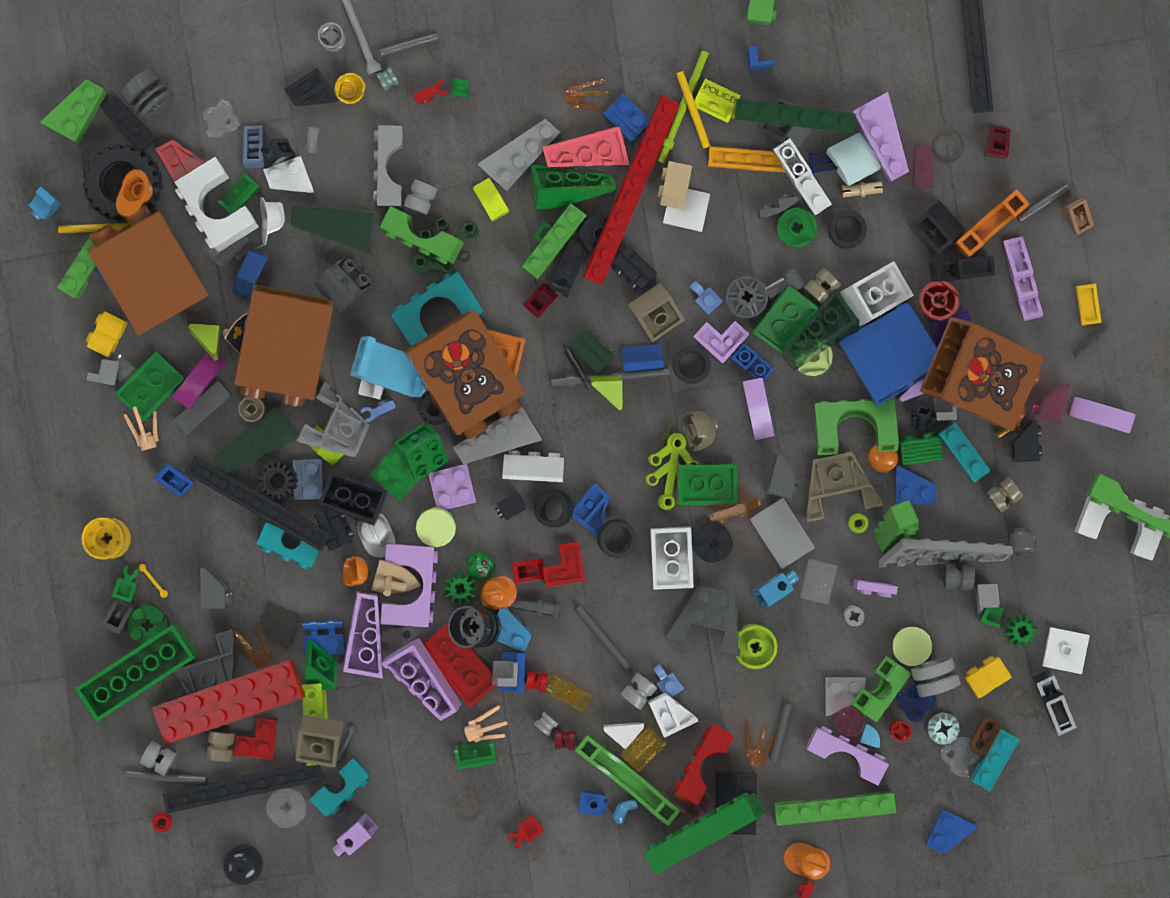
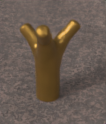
M1020 422L1017 423L1014 431L1002 428L995 433L999 439L1011 432L1021 433V429L1016 428L1021 424Z

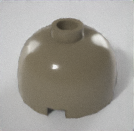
M701 410L691 411L682 415V420H685V426H682L683 433L688 445L695 447L694 451L704 449L714 442L716 430H718L715 419H712L709 414Z

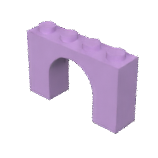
M386 544L385 561L416 569L423 579V591L415 601L408 604L382 603L380 624L428 627L429 623H433L434 611H430V603H434L435 591H431L432 583H436L437 571H433V563H437L438 551H434V547Z

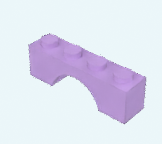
M822 726L821 729L815 727L805 747L808 751L824 759L834 752L850 753L858 762V775L879 785L889 766L885 761L886 757L876 752L872 755L867 752L868 748L860 744L854 746L849 743L850 739L842 735L839 738L832 735L833 731L825 726Z

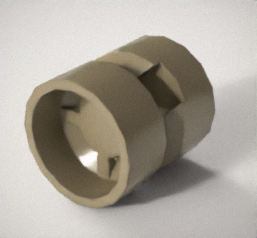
M822 268L815 275V280H810L804 287V290L820 305L826 302L829 298V293H834L841 286L840 282L825 268Z
M245 397L241 400L238 411L244 420L258 422L267 414V405L263 399Z
M1009 477L1001 481L998 488L993 487L985 493L991 504L1000 514L1010 508V503L1015 504L1023 498L1021 491Z
M209 730L208 742L211 745L207 747L206 759L222 762L232 761L233 749L230 748V745L234 744L235 733L224 730Z

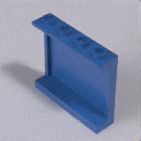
M909 303L897 305L889 314H881L875 319V322L862 325L858 328L857 332L846 334L839 342L840 349L844 351L871 395L875 406L882 404L924 380L937 350Z

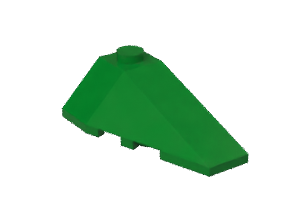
M531 165L532 198L536 209L559 208L570 203H576L616 191L613 176L610 174L592 171L579 173L575 172L574 168H569L566 171L557 169V167H548L547 165Z

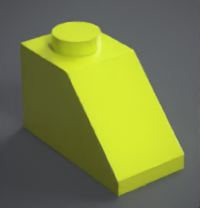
M490 178L472 187L492 222L509 213L506 204Z

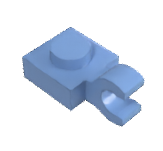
M694 281L689 286L699 296L694 301L707 315L723 302L710 287L704 290L697 281Z
M387 398L378 402L379 407L375 409L370 407L361 409V413L365 411L371 413L370 418L365 421L371 422L374 418L397 408L394 400L389 401Z
M660 664L653 668L661 679L656 684L663 694L667 693L670 697H673L684 689L673 672L667 675Z

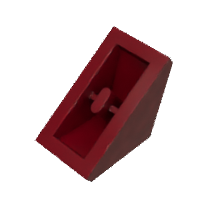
M990 126L984 156L1002 160L1008 157L1010 129Z
M545 283L523 304L537 319L541 317L558 297L555 292L549 290L550 288Z

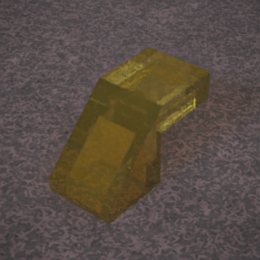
M554 675L545 692L584 713L594 697L588 691Z

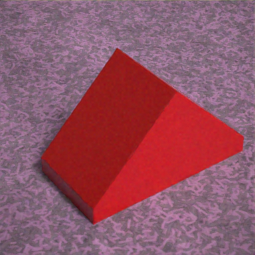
M543 558L511 563L514 583L544 578Z

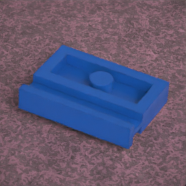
M624 93L603 113L615 127L620 126L621 133L630 142L647 127L650 121Z

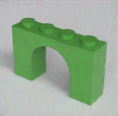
M868 399L854 402L841 400L834 403L828 401L815 403L814 423L817 455H833L838 453L837 427L843 420L850 417L863 418L873 426L876 435L877 452H894L898 450L899 439L895 400H887L878 406H875L873 401Z

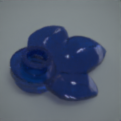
M917 682L909 686L906 694L897 693L896 697L898 707L905 711L906 717L912 722L922 720L925 712L932 710L936 702V694L919 697L916 689ZM913 708L918 709L917 715H912L911 711Z

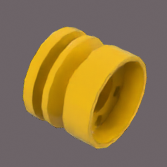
M116 518L94 519L85 526L82 533V544L85 551L96 559H116L128 550L131 543L129 528L123 521ZM112 536V540L106 541L105 537Z

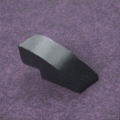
M993 256L929 263L931 282H947L996 275Z
M1049 669L1032 677L1057 735L1060 736L1077 728L1066 699L1052 671Z

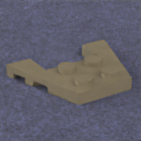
M852 451L812 460L806 522L825 519L821 498L855 490H861L865 510L883 506L882 501L879 499Z

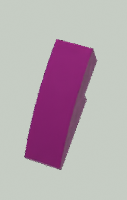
M207 353L173 395V398L186 408L191 409L227 361L220 356L215 361Z

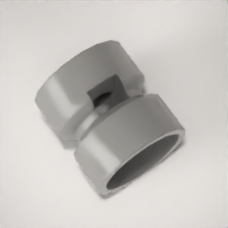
M333 22L325 23L318 31V40L327 51L337 52L344 47L346 37L338 24Z
M414 179L410 189L412 194L407 195L404 206L427 215L431 207L429 200L435 198L438 189Z
M637 672L631 680V686L627 685L621 692V695L641 710L647 702V696H652L658 687Z
M152 740L145 750L140 764L147 768L154 767L155 772L165 776L177 753L168 748L163 750L162 745ZM162 755L164 757L161 763L159 764L156 761L158 757Z

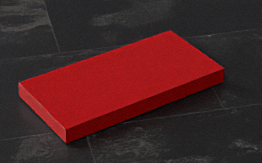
M448 623L423 643L447 682L469 708L495 687V685H492V671L472 648L459 647L452 641L449 636Z

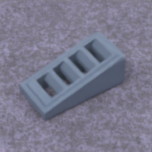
M264 125L244 126L243 165L247 169L265 168V158L260 150L265 146ZM249 133H259V136H249ZM249 142H259V144H249ZM249 150H259V152H249Z

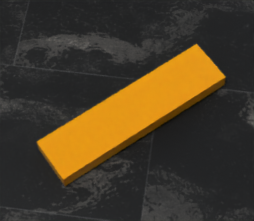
M709 147L708 167L786 173L774 151Z

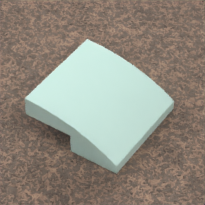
M860 132L827 149L826 154L838 167L837 173L848 186L881 169L873 150Z

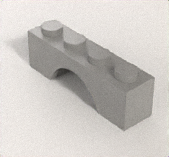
M378 125V130L374 131V142H378V150H374V162H378V170H374V182H377V190H374L373 200L377 202L378 207H402L403 188L389 178L387 163L395 151L403 148V126Z

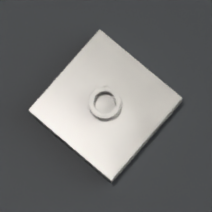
M1049 627L1042 666L1082 674L1090 635Z

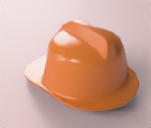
M132 170L125 176L116 200V209L119 214L131 216L141 208L142 204L148 202L151 198L153 188L145 172Z
M506 576L489 578L483 582L480 589L482 604L493 610L511 606L517 594L515 583Z
M793 843L784 853L786 867L793 873L805 878L821 879L830 870L831 863L827 853L806 843Z

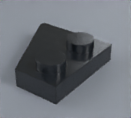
M318 68L284 89L295 107L336 103L339 101Z

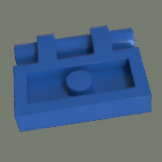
M328 619V621L317 622V620H310V622H303V630H311V636H303L304 656H306L307 641L309 639L330 655L345 654L344 634H336V628H343V620ZM318 629H329V634L318 635Z

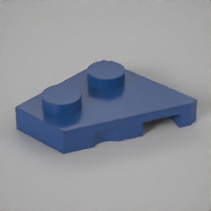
M895 466V504L909 500L911 504L936 505V484L900 466Z
M593 482L574 505L572 517L597 536L598 530L605 518V510L610 495Z
M942 809L925 845L945 854L977 828V825Z

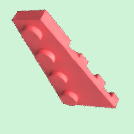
M620 126L542 147L548 167L630 165Z

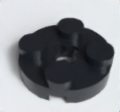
M593 214L587 217L580 226L578 239L581 241L582 246L590 253H593L599 239L595 237V231L603 230L608 218L607 215Z
M708 523L700 527L694 534L693 548L703 561L717 563L724 560L732 550L733 540L730 532L720 524ZM712 537H715V541L718 542V546H714V549H711L710 545L707 544V541L711 540Z

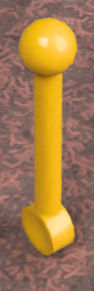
M140 564L139 570L144 572L160 591V596L162 598L167 597L168 591L161 588L147 571L145 564Z

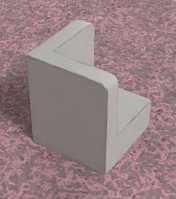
M102 359L99 374L88 372L87 380L115 385L119 362Z
M933 398L936 421L957 420L956 408Z
M998 584L977 585L975 593L977 613L982 614L983 608L999 607Z
M493 661L492 685L517 687L518 663L514 661Z

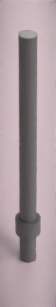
M670 367L584 375V377L588 376L590 379L592 376L621 375L622 380L668 376L670 375ZM574 374L563 378L551 379L552 387L563 385L573 387L576 384H584L580 380L583 376L580 378Z

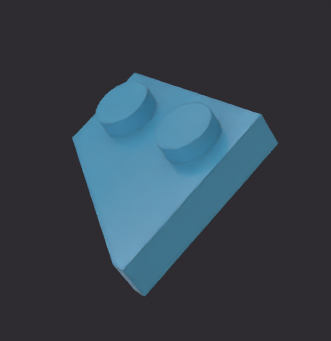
M508 608L500 609L497 615L500 618L501 631L497 641L525 652L533 633Z

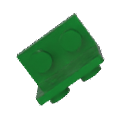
M426 422L393 442L395 449L406 458L412 477L416 482L448 462L438 432Z

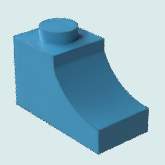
M41 186L28 206L32 209L31 214L38 220L42 218L47 221L63 203L48 189Z

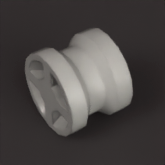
M851 605L845 609L844 619L849 625L859 626L863 623L865 615L860 607Z
M545 711L542 713L541 719L536 720L534 723L547 736L551 734V730L559 725Z

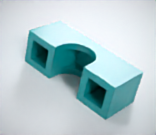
M955 422L950 423L936 434L940 436V440L946 449L957 459L960 464L959 467L970 482L975 483L990 472V469Z
M269 521L265 523L257 541V544L261 546L260 550L270 554L271 551L279 554V558L288 562L292 559L297 562V566L306 570L308 567L312 568L320 553L319 550L303 541L295 549L288 548L283 541L285 531Z
M1000 728L987 755L981 762H978L969 779L990 792L1017 746L1019 739Z
M355 756L339 771L345 779L344 789L334 791L325 784L310 799L325 817L329 814L335 815L341 809L339 805L344 800L348 802L355 795L353 791L358 786L362 789L370 781L368 777L371 773Z

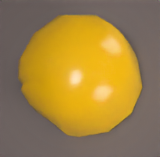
M345 73L335 83V95L339 101L345 104H355L364 95L365 83L361 76L355 73Z

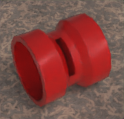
M529 670L525 689H537L539 692L545 693L549 673L542 672L538 674L533 670Z
M896 720L891 723L889 731L895 740L903 742L910 738L911 727L905 721Z

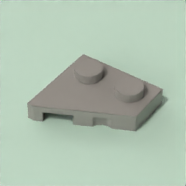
M825 677V716H830L852 705L863 688L866 690V678Z

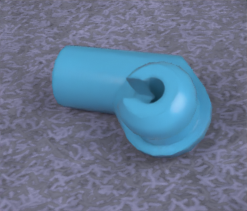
M631 799L617 805L613 813V819L617 824L625 822L628 811L638 808L636 800Z

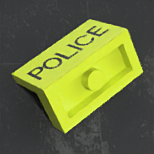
M705 79L694 102L697 109L728 123L733 113L734 99H740L741 95Z

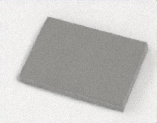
M783 497L750 518L751 523L781 569L815 548Z

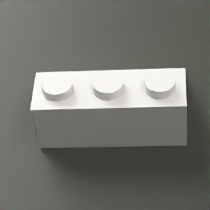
M509 451L508 454H504L502 479L563 482L564 458H560L559 453H548V457L540 456V452H528V456L520 455L521 451Z

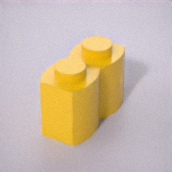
M104 311L103 314L97 316L95 320L96 329L88 334L86 342L88 343V348L111 358L128 322Z
M989 656L982 661L984 664L979 668L974 666L966 671L967 675L964 679L978 699L1012 678L998 656Z

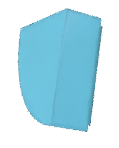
M865 723L860 743L879 748L880 737L877 731L871 725Z

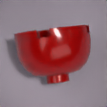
M946 281L929 283L923 288L919 296L921 312L932 321L940 322L949 319L959 307L957 290Z

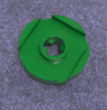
M791 208L785 211L777 223L778 237L788 247L801 248L808 245L815 237L817 230L814 216L802 208ZM794 222L802 225L800 233L791 230Z
M145 605L134 610L128 620L130 637L139 644L145 643L169 626L166 615L161 609L153 605ZM147 620H150V623L153 624V628H150L149 631L143 627V623H146Z

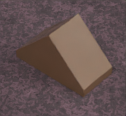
M1085 197L1062 208L1076 235L1094 226Z

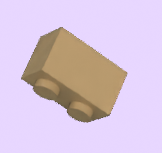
M669 161L668 167L663 168L661 179L665 180L664 186L660 185L657 196L661 197L660 205L684 209L692 170L691 165Z

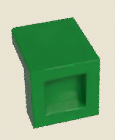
M983 608L978 621L1000 628L1001 624L999 622L1004 608Z

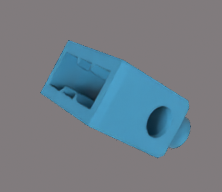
M793 570L786 575L780 573L751 590V593L761 608L770 607L794 590L792 585L799 581V578Z

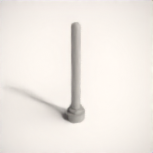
M342 0L366 59L365 70L368 77L374 76L376 73L383 71L381 64L373 58L351 1Z

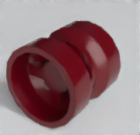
M556 729L555 749L567 748L568 750H575L576 731L569 730L568 732H563V730Z

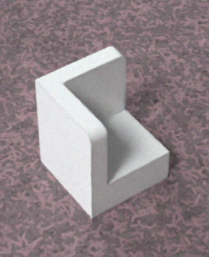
M361 379L358 394L381 400L384 387Z

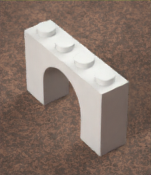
M214 157L175 181L178 187L175 191L181 200H186L187 205L185 207L191 216L195 215L198 220L195 224L200 232L204 231L207 238H205V241L211 249L215 248L220 252L259 226L246 206L223 219H211L205 215L203 210L205 196L211 189L229 179L219 160Z
M1088 496L1074 532L1097 539L1103 521L1111 511L1108 510V505L1104 503L1101 506L1091 502V497ZM1136 499L1132 502L1138 509L1151 516L1161 519L1169 518L1168 515L1164 514L1165 510L1155 506L1153 509L1145 507V502ZM1138 520V531L1130 553L1152 561L1163 532L1158 529L1155 532L1144 527L1145 523Z

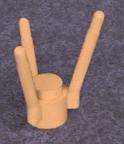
M134 406L133 410L141 435L137 434L127 414H124V418L136 439L137 446L141 447V451L157 447L156 442L159 441L157 435L156 411L152 414L153 435H151V432L145 433L138 409Z
M500 705L490 709L475 720L468 722L469 726L464 727V731L469 742L475 741L476 743L482 740L505 737V734L483 735L484 732L507 725L508 722L506 721L484 728L480 724L477 725L478 722L500 709Z

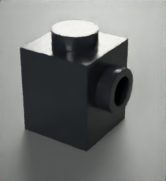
M518 491L497 502L498 507L495 508L500 519L504 517L505 520L527 509Z

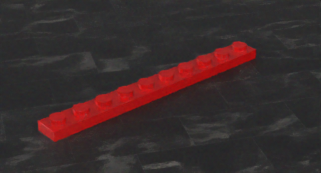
M661 95L583 274V278L599 286L603 285L679 108V103L664 95Z

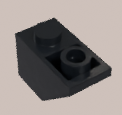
M1038 421L1029 422L1011 442L1013 462L1040 461L1043 452L1042 445H1039L1038 437H1041V426L1038 425Z

